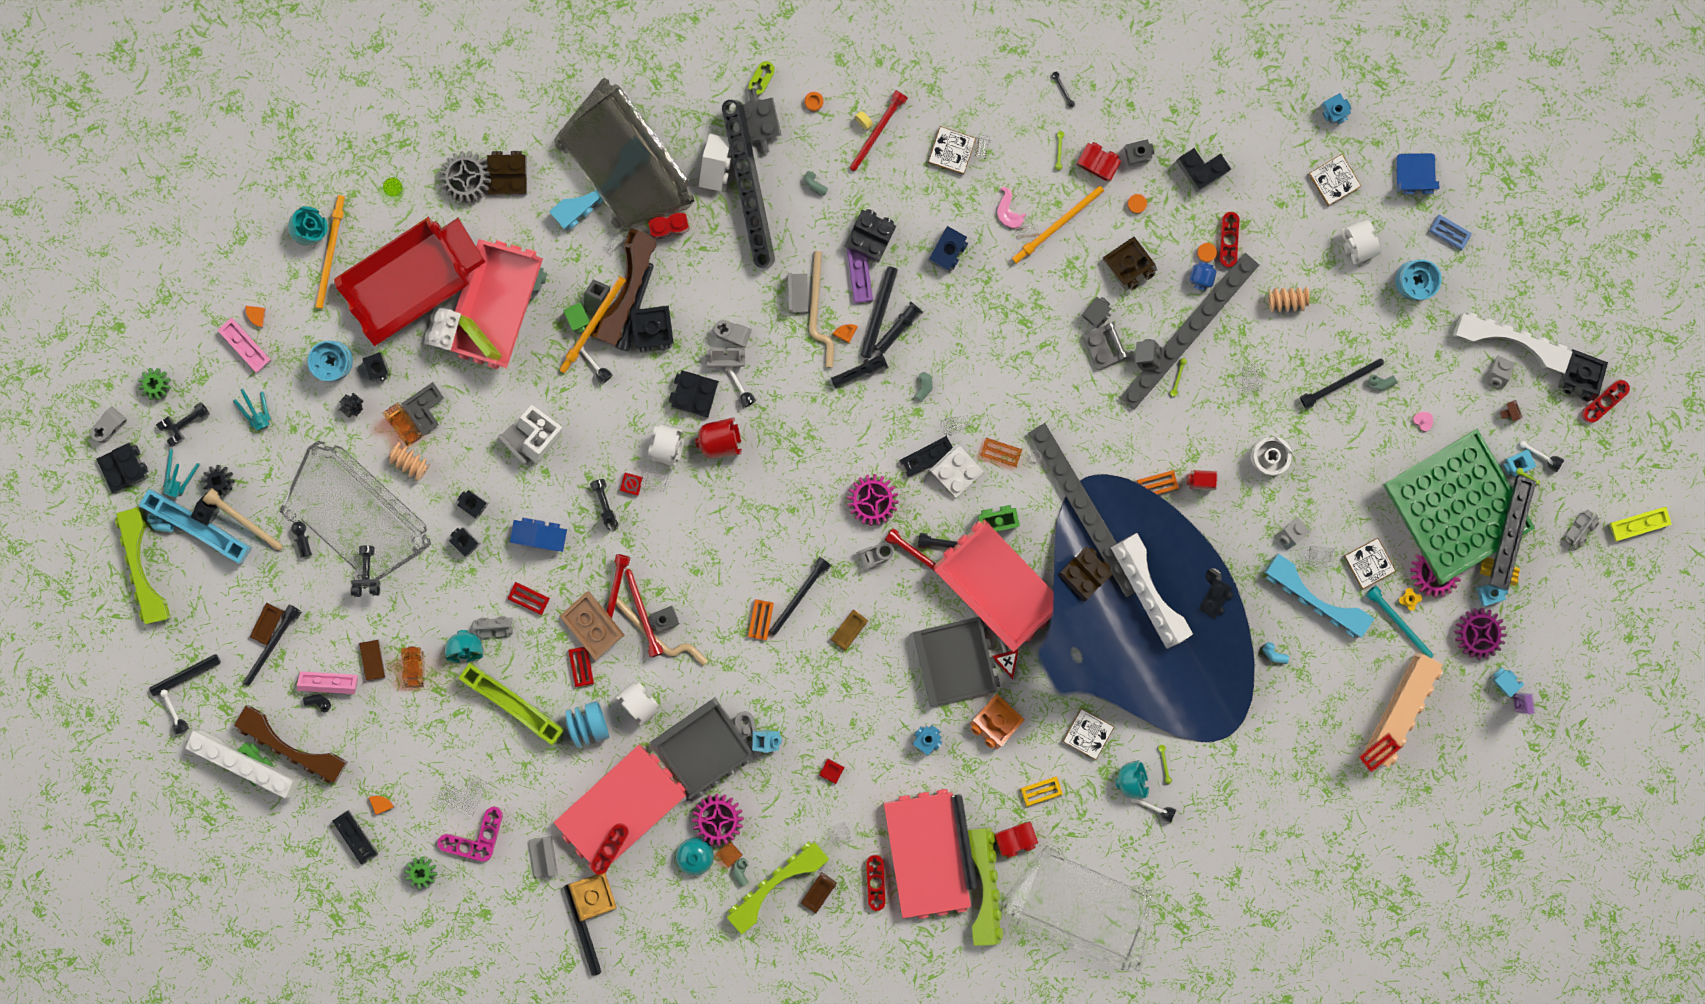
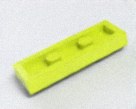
M1666 506L1610 523L1615 541L1672 525Z

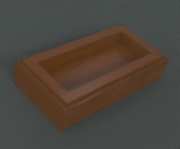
M267 602L254 626L250 638L267 645L276 630L284 610Z
M379 639L359 643L366 681L386 677Z
M821 872L802 899L801 904L817 913L837 882Z

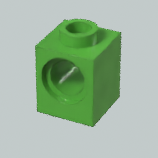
M580 302L563 310L572 331H578V334L582 333L590 322L583 304Z

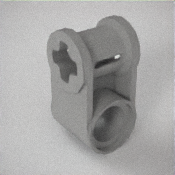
M720 320L715 324L714 333L718 338L746 348L752 329L726 320ZM726 325L728 332L720 334V330L717 328Z
M111 406L91 428V437L98 442H107L125 424L127 419ZM98 430L103 431V437L99 436Z
M885 542L860 550L856 554L860 556L863 564L862 569L865 570L890 559L894 554V548L891 544ZM885 545L891 550L890 555L887 557L880 554V548Z

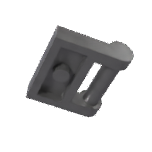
M1114 321L1082 335L1097 370L1129 357L1115 330L1116 325ZM1108 331L1118 353L1117 356H1112L1103 332Z

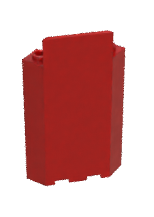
M428 216L334 278L336 289L348 302L350 312L361 324L363 334L375 347L469 285V273L486 261L459 217L441 228L436 220L433 222Z

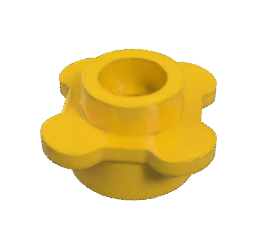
M1407 588L1405 590L1406 593L1399 598V602L1407 606L1408 610L1413 611L1416 609L1417 603L1422 601V596L1413 592L1412 588Z

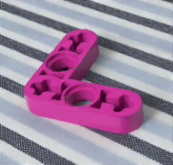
M497 806L486 810L478 841L452 834H444L438 839V847L442 851L479 861L489 860L493 855L502 822V810ZM494 810L499 815V818H495L493 824H497V827L486 825V821L488 823L491 822L489 813H492ZM490 828L494 831L492 839L484 837L485 829ZM447 837L449 838V841L452 843H456V839L459 840V842L456 845V851L453 850V848L455 847L453 845H448L447 848H445V844L442 843V840H445ZM467 842L470 844L471 849L468 853L461 851V843ZM474 844L478 845L476 848L478 850H482L484 847L487 848L486 851L489 852V855H485L484 858L481 857L482 854L479 852H475V856L472 855Z

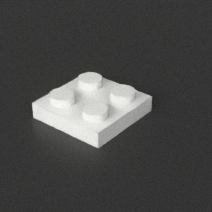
M956 444L930 469L955 498L984 472L959 444Z

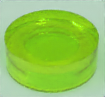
M390 177L384 181L383 190L388 196L396 197L401 194L403 185L399 179Z

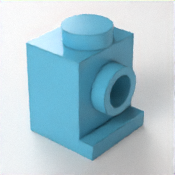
M1528 449L1504 459L1506 464L1503 465L1508 475L1511 474L1512 477L1518 476L1516 473L1518 468H1522L1526 472L1536 467ZM1516 460L1520 462V466L1518 468H1516L1514 465V462Z
M1488 584L1476 587L1481 606L1506 600L1505 595H1508V591L1489 586ZM1494 589L1497 591V595L1495 597L1491 595V592Z
M1502 667L1494 672L1493 675L1495 677L1491 679L1506 697H1512L1525 685L1521 681H1516L1518 678L1511 670L1507 671Z
M753 731L752 751H779V745L782 743L780 731ZM761 736L764 737V746H760Z

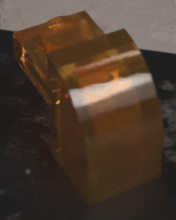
M398 402L382 413L406 446L409 447L423 437L407 411Z
M410 646L408 648H401L404 687H424V652L421 651V647Z

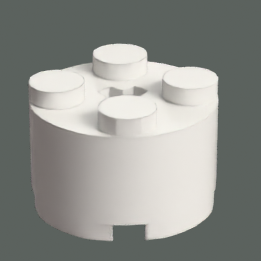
M1369 220L1360 221L1341 229V234L1346 240L1344 244L1345 252L1347 255L1351 254L1354 264L1374 258L1381 253L1378 237L1374 236L1373 231L1375 230Z
M663 424L659 427L655 426L653 430L654 443L650 445L648 450V456H651L652 461L676 467L677 463L675 461L680 460L685 439H681V434H685V430Z
M1267 437L1254 445L1250 458L1254 468L1259 473L1273 476L1281 474L1288 469L1292 460V452L1285 440L1278 437ZM1274 452L1275 455L1273 457L1275 460H1269L1268 453Z
M633 682L616 698L617 700L620 698L623 700L621 705L634 720L639 718L641 722L638 724L642 726L658 712L657 707L659 704L653 697L648 698L644 694L646 689L639 682L637 684Z

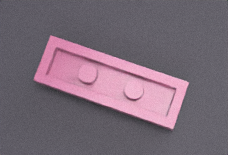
M232 317L217 330L256 373L271 361Z
M300 671L297 691L355 694L358 675Z

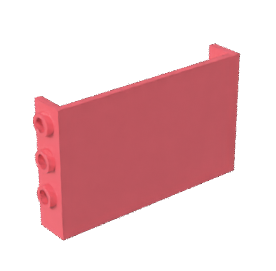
M479 239L476 247L486 262L469 273L468 280L470 284L462 289L455 312L471 318L502 357L498 361L487 358L459 323L451 350L449 351L458 353L459 358L468 361L471 357L473 358L472 362L481 365L487 362L488 367L498 370L499 366L503 368L508 367L543 258L536 256L537 252L526 249L524 252L521 251V247L512 244L510 247H506V243L498 240L492 243Z
M984 519L982 522L978 521L975 523L968 535L964 534L957 541L958 544L953 549L950 547L943 553L944 557L934 565V571L1014 652L1025 641L1029 642L1039 628L1043 629L1048 625V620L1052 617L1053 590Z
M641 744L553 822L563 833V839L568 844L572 843L576 847L575 852L582 859L585 857L590 862L588 863L590 869L593 859L615 824H625L628 827L629 834L613 862L687 795L685 793L686 788L679 781L676 783L671 778L674 775L666 767L663 769L658 764L660 762L659 758L654 753L650 755ZM620 827L619 829L615 828L617 834L614 837V839L611 836L609 838V840H614L615 842H617L618 845H620L621 843L620 841H617L619 836L625 835V833H623L622 827ZM608 843L605 845L604 850L607 854H613L615 846ZM600 853L599 856L603 858L599 863L595 862L597 870L605 869L603 863L606 859L608 861L611 860V858H607Z
M948 789L937 790V794L929 795V792L918 793V797L910 798V795L899 796V800L884 802L902 918L918 916V919L928 918L929 914L937 913V916L948 914L950 910H956V913L965 912L967 908L971 907L969 892L965 887L951 801L953 793L952 791L948 792Z

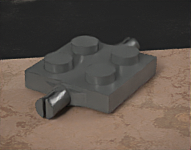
M756 88L748 89L750 101L743 104L750 140L751 142L760 143L762 154L768 153L770 151L767 141L773 137L781 136L774 98L758 99Z

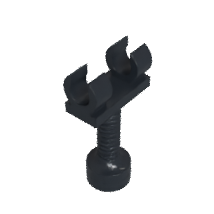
M202 402L195 405L194 412L178 421L177 424L169 416L156 424L161 431L170 426L175 433L174 436L167 440L170 447L185 439L180 429L185 427L186 424L188 425L198 417L203 419L209 415V411Z
M605 479L591 482V489L597 492L600 504L602 505L601 507L604 512L601 513L603 524L611 531L609 523L613 521L614 526L618 529L619 524L615 519L616 515L610 510L604 488L607 487Z
M359 546V555L363 556V579L351 580V595L354 597L362 596L361 586H369V594L372 596L380 595L381 581L370 579V558L375 554L374 546Z

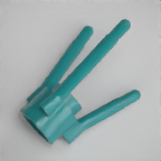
M241 389L240 391L253 416L250 417L236 399L233 402L249 421L251 427L258 431L269 426L268 420L271 417L268 413L264 392H260L264 410L263 415L262 412L256 413L244 389Z
M170 449L163 493L178 498L179 493H184L185 487L200 464L196 463L182 486H180L181 482L176 480L179 464L175 465L172 479H170L173 449Z

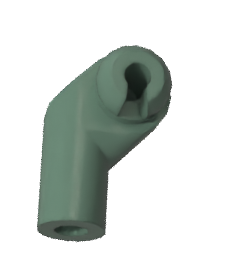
M807 171L806 176L803 177L804 182L812 191L825 196L828 188L814 181L816 178L815 173Z
M926 372L920 373L918 377L922 388L915 396L921 402L933 389L932 377Z
M1371 375L1368 381L1372 388L1379 391H1384L1398 383L1394 375L1385 380L1377 377V375Z
M745 858L737 859L732 870V874L740 887L749 883L744 875L745 869L748 866V861Z

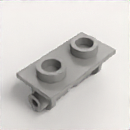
M741 347L727 348V353H724V348H710V350H706L707 367H745V349H741Z
M1588 509L1586 512L1583 511L1576 521V524L1581 526L1580 529L1573 525L1565 535L1566 539L1564 541L1570 545L1573 542L1576 550L1579 546L1582 547L1588 539L1586 536L1599 525L1598 515L1595 514L1592 517L1593 513Z
M500 616L496 619L479 618L474 620V634L479 638L492 637V631L495 630L496 637L509 636L513 634L512 618Z

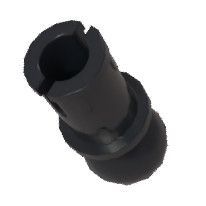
M302 521L294 522L291 526V531L297 536L294 542L296 541L300 558L312 555L308 542L309 536L304 535L306 532L305 523Z

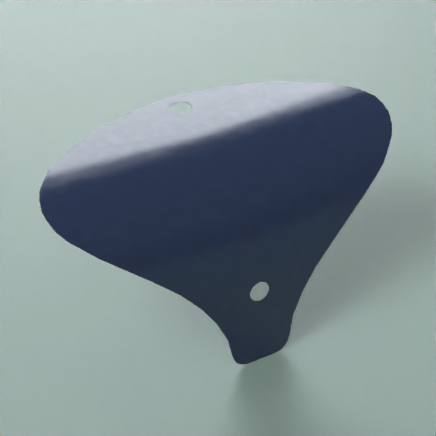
M1096 474L1080 480L1082 486L1116 543L1118 544L1124 539L1136 533L1138 534L1146 548L1148 572L1155 590L1168 607L1184 617L1193 635L1172 647L1166 648L1136 592L1126 597L1113 575L1085 602L1062 580L1058 573L1086 546L1094 549L1097 552V558L1101 562H1105L1065 496L1056 522L1051 625L1046 640L1038 650L1039 663L1053 688L1061 695L1083 693L1102 698L1177 737L1198 742H1215L1232 735L1244 722L1253 699L1255 661L1244 604L1228 567L1207 538L1192 522L1161 496L1130 479L1119 476ZM1209 569L1218 570L1221 573V580L1233 587L1231 592L1234 593L1230 601L1226 599L1222 608L1225 610L1222 616L1217 615L1216 619L1199 610L1211 587V584L1207 582L1205 577ZM1073 647L1080 651L1082 655L1081 663H1077L1072 657L1071 649Z

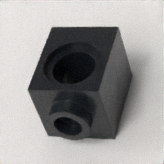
M378 352L362 358L371 381L376 380V383L387 380L386 376L391 375L383 353ZM376 363H380L382 370L380 373L375 374L373 366Z
M471 490L463 491L457 499L459 501L457 506L475 519L480 517L489 504ZM470 498L476 500V506L473 509L467 507V500Z
M204 495L197 501L191 518L208 526L217 517L220 508L216 505H208L202 501L205 497Z
M464 527L455 529L450 535L452 538L449 542L464 557H468L481 544ZM463 535L468 538V544L464 547L459 544V538Z

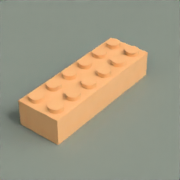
M1415 653L1364 752L1387 733H1390L1397 744L1403 748L1407 741L1405 736L1408 730L1412 731L1416 724L1414 719L1417 713L1420 714L1425 706L1423 702L1426 696L1429 697L1431 695L1435 679L1438 680L1443 672V669H1441L1443 664L1424 654ZM1387 739L1384 743H1382L1379 747H1377L1366 757H1372L1381 748L1388 744L1390 740ZM1392 745L1374 761L1377 762L1379 759H1381L1384 755H1386L1390 750L1394 748V745ZM1395 753L1381 765L1386 767L1394 765L1398 755Z

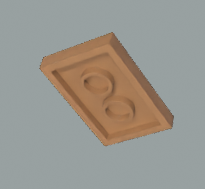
M590 591L584 593L560 615L595 660H598L625 636Z

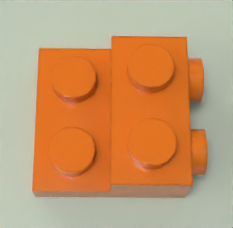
M996 694L972 719L969 725L972 726L970 729L975 735H981L986 739L985 744L989 748L997 750L1025 719Z

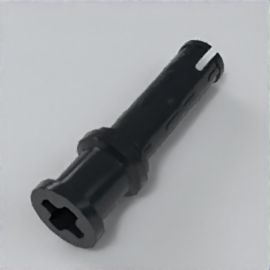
M910 301L909 307L904 313L898 315L899 320L875 347L880 349L885 344L880 350L885 354L907 326H912V322L917 316L924 312Z
M879 353V356L873 359H866L863 361L864 364L830 377L835 389L864 375H874V372L880 369L889 368L883 353Z

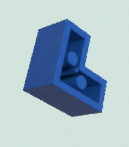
M522 517V521H513L510 543L563 552L567 529L560 528V524L549 522L548 526H546L545 521Z

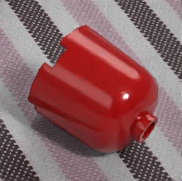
M735 417L707 423L700 427L698 438H695L696 448L701 449L702 454L706 458L716 459L742 454V449H738L741 436L738 424H734Z

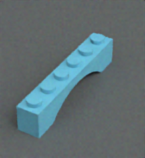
M635 136L621 148L620 158L614 172L601 187L585 196L563 199L549 212L565 230H572L579 224L578 220L582 216L587 217L593 212L592 208L597 203L601 205L607 200L608 197L606 195L611 191L616 192L622 186V181L626 178L628 180L637 173L635 170L638 167L646 166L651 161L650 157L652 154Z
M148 489L139 504L140 507L197 537L238 564L244 563L252 549V546L216 525L210 523L206 526L191 518L192 511L154 489Z
M1280 554L1275 555L1264 571L1268 575L1266 577L1267 580L1275 585L1277 582L1283 586L1282 590L1289 595L1294 593L1299 596L1298 601L1306 606L1308 604L1315 607L1314 612L1322 617L1327 615L1331 618L1330 622L1338 628L1343 626L1347 629L1346 633L1353 638H1356V636L1362 638L1375 619L1360 608H1339L1319 600L1302 583L1295 564Z

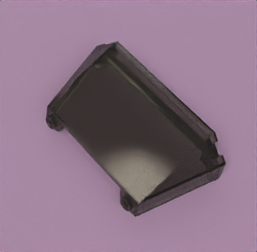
M606 78L601 79L555 137V146L558 151L571 154L611 209V223L621 233L628 231L630 228L633 229L647 224L654 218L666 217L690 208L695 201L693 195L688 193L687 187L690 185L686 176L621 87L617 84L610 85L609 80Z

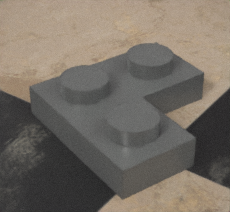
M432 382L401 403L422 435L427 434L439 425L429 408L443 400L444 397L435 383Z

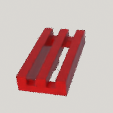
M518 582L514 583L507 598L539 615H543L550 600L549 597ZM517 587L544 599V602L542 603L517 591ZM516 594L530 602H533L541 606V609L539 610L535 607H532L514 598L513 595Z
M585 647L569 649L575 687L595 684L589 652ZM581 651H584L589 681H586ZM574 652H577L580 667V673L582 678V682L580 683L578 681L577 670L573 655Z
M1387 733L1363 752L1359 759L1370 772H1373L1399 751L1401 747L1391 734ZM1387 739L1390 740L1388 744H1386L1383 748H1381L1377 753H1375L1366 761V756H1368L1372 751H1374ZM1394 745V748L1392 750H1390L1386 755H1384L1376 763L1370 766V763L1372 761H1374L1377 757H1379L1382 753H1384L1387 749Z

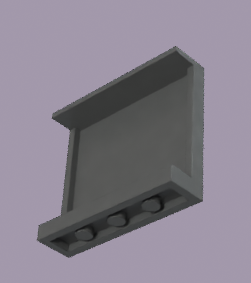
M979 616L913 632L930 707L998 692L997 687H1001L998 675L994 676L993 668H996L994 657H990L988 651L992 649L990 639H986L984 631H987V626Z
M716 697L650 742L654 748H658L690 794L688 796L689 799L693 796L696 799L706 793L705 788L709 785L711 788L721 782V777L726 775L728 778L737 771L735 769L741 764L744 767L752 761L751 757L755 754Z

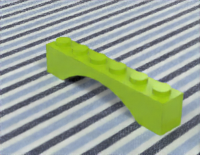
M136 507L117 512L115 523L117 528L121 530L120 542L122 547H125L127 553L125 555V562L131 569L129 577L132 585L135 584L136 592H134L136 602L140 604L139 616L141 621H144L145 625L171 619L167 600L159 595L150 585L142 568L140 556L141 543L147 528L143 508Z
M473 662L466 666L458 678L506 710L552 746L565 730L560 724Z
M991 827L969 828L968 834L972 858L979 869L983 884L981 910L972 926L974 946L996 945L1002 942L1003 929L1000 928L1002 914L998 907L1000 892L996 884L998 872L995 870L996 852L993 850L995 835Z
M815 840L812 843L810 841L805 843L801 847L802 852L798 855L795 853L786 860L788 864L783 868L781 866L776 868L771 873L773 875L772 878L768 881L766 878L757 885L758 890L754 893L751 891L742 898L744 900L743 903L739 906L735 904L728 910L729 915H727V919L741 935L757 922L762 902L777 884L796 874L816 872L830 860L829 856Z

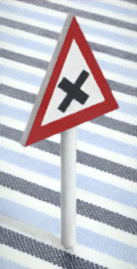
M1000 639L1003 653L993 655L992 657L1013 680L1019 649H1016L1014 652L1012 650L1007 652L1005 643Z

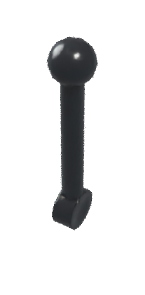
M1055 71L1052 74V78L1057 81L1068 101V106L1072 108L1075 106V102L1070 99L1059 78L1060 74Z

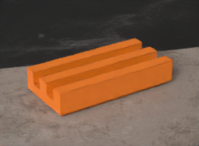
M1174 470L1137 480V483L1142 485L1143 482L1171 475L1172 479L1144 487L1150 489L1173 482V486L1153 492L1160 494L1179 489Z
M755 599L748 637L767 640L774 606L773 602ZM758 604H762L757 633L753 634ZM768 605L769 611L764 636L760 635L765 607Z

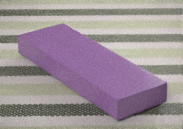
M847 248L854 304L873 301L868 259Z
M1517 692L1513 695L1516 712L1535 714L1532 694Z

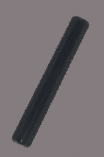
M214 654L151 686L149 690L153 696H157L162 690H169L220 664V658L217 654Z

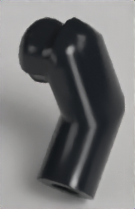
M321 694L303 697L305 707L316 705L324 713L328 712L331 708L330 701Z

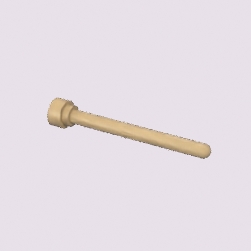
M212 488L208 491L202 501L208 505H216L277 551L282 550L283 546L281 543L219 499L218 492Z

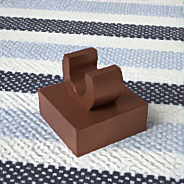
M1516 400L1508 402V409L1500 412L1502 419L1511 416L1513 422L1523 418Z

